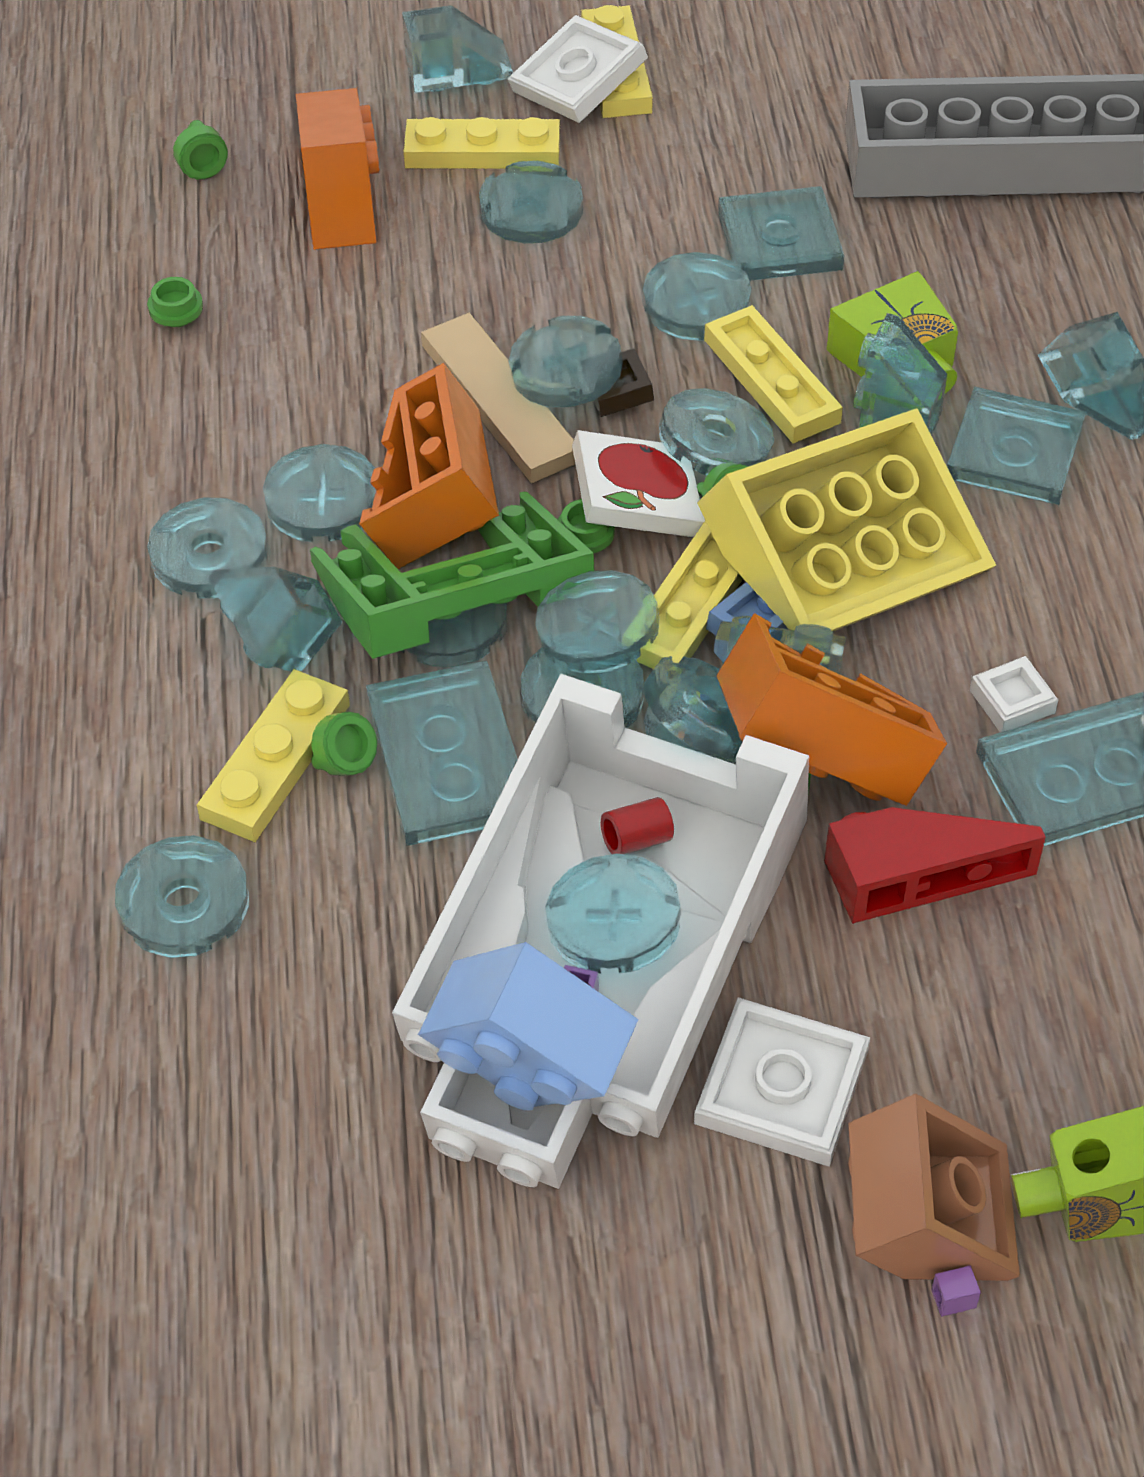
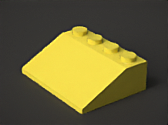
M918 408L728 473L697 502L723 557L758 596L764 600L767 606L777 614L802 644L979 575L997 566Z

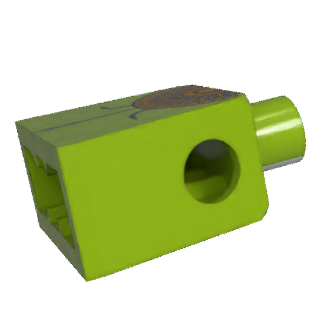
M918 271L830 308L827 351L884 395L894 396L920 384L932 397H940L946 394L957 380V372L952 368L958 337L957 325Z
M1144 1106L1054 1131L1049 1135L1051 1167L1011 1174L1014 1198L1020 1218L1061 1210L1069 1240L1075 1242L1144 1234Z

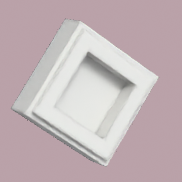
M1026 656L972 676L970 692L1001 734L1056 713L1058 698Z

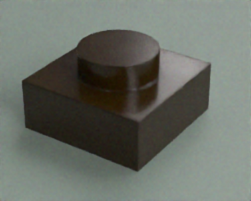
M634 348L581 365L584 383L601 417L654 401L652 383Z

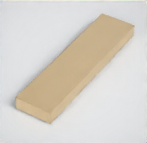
M470 313L421 332L422 347L437 366L445 363L479 408L481 421L530 483L575 465L572 448L574 439Z

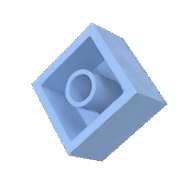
M523 942L453 961L418 1035L439 1048L437 1055L445 1064L464 1073H477L496 1086L494 1093L503 1102L515 1108L529 1111L538 1106L551 1104L569 1105L572 1101L604 1097L638 1019L530 944Z

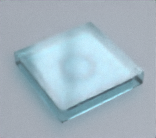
M822 186L719 198L718 214L738 282L843 270L844 253Z
M974 386L947 468L954 481L1059 505L1081 435L1086 412Z

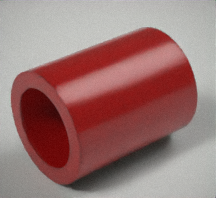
M660 797L610 810L601 815L602 836L606 847L615 857L671 841L674 836V823L671 812L665 801Z

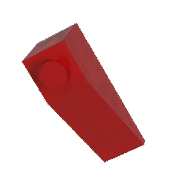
M890 807L870 813L855 812L843 817L839 821L829 823L824 862L852 924L1037 875L1046 836L1041 826Z

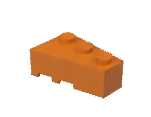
M357 88L296 94L313 250L377 243L369 174L380 172L370 105H360Z
M445 363L395 389L381 443L387 449L383 467L373 469L370 481L376 489L372 509L368 508L362 511L359 525L394 566L400 569L459 536L478 530L489 520L499 516L479 408Z
M754 613L716 675L739 732V738L743 741L745 735L809 755L810 774L820 778H826L831 774L848 781L857 792L869 799L880 801L883 797L907 806L947 745L931 713L861 673L854 681L820 665L825 654L824 652L808 643L801 653L771 637L769 628L772 623Z

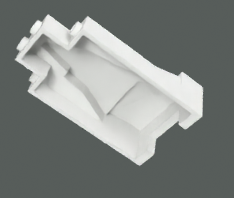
M560 674L392 1014L400 1039L406 1049L422 1059L440 1062L441 1059L437 1055L439 1048L420 1037L418 1033L453 961L527 942L563 968L565 965L598 972V992L636 1017L638 1022L605 1096L572 1101L569 1105H544L534 1107L533 1110L529 1111L515 1108L499 1099L494 1093L496 1086L477 1073H464L444 1063L420 1112L428 1138L432 1140V1145L438 1151L459 1161L469 1162L472 1156L496 1164L498 1165L497 1170L504 1177L523 1186L536 1187L538 1182H542L559 1189L592 1113L598 1115V1119L603 1125L617 1133L636 1136L640 1131L656 1138L659 1137L742 941L752 942L782 880L807 821L809 755L745 735L736 755V764L625 728L621 693ZM655 797L662 798L671 812L674 823V836L672 840L621 856H613L606 847L602 836L601 815L604 812Z

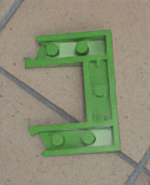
M520 492V506L510 505L504 507L502 512H499V516L489 520L478 529L490 549L401 573L356 524L341 530L342 544L348 549L340 551L335 559L332 560L321 548L313 547L310 549L311 562L334 605L372 659L430 643L428 621L451 619L460 615L462 611L490 603H508L522 594H526L540 610L595 595L594 553L528 492Z

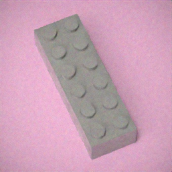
M1144 74L849 80L845 137L853 197L1039 195L1049 193L1091 194L1098 192L1142 193L1144 192Z

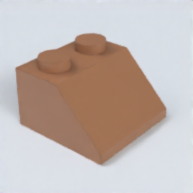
M916 1093L848 1123L850 1144L848 1165L852 1180L854 1216L852 1234L857 1257L902 1279L934 1280L937 1273L970 1265L976 1280L1009 1281L1020 1277L1006 1143Z

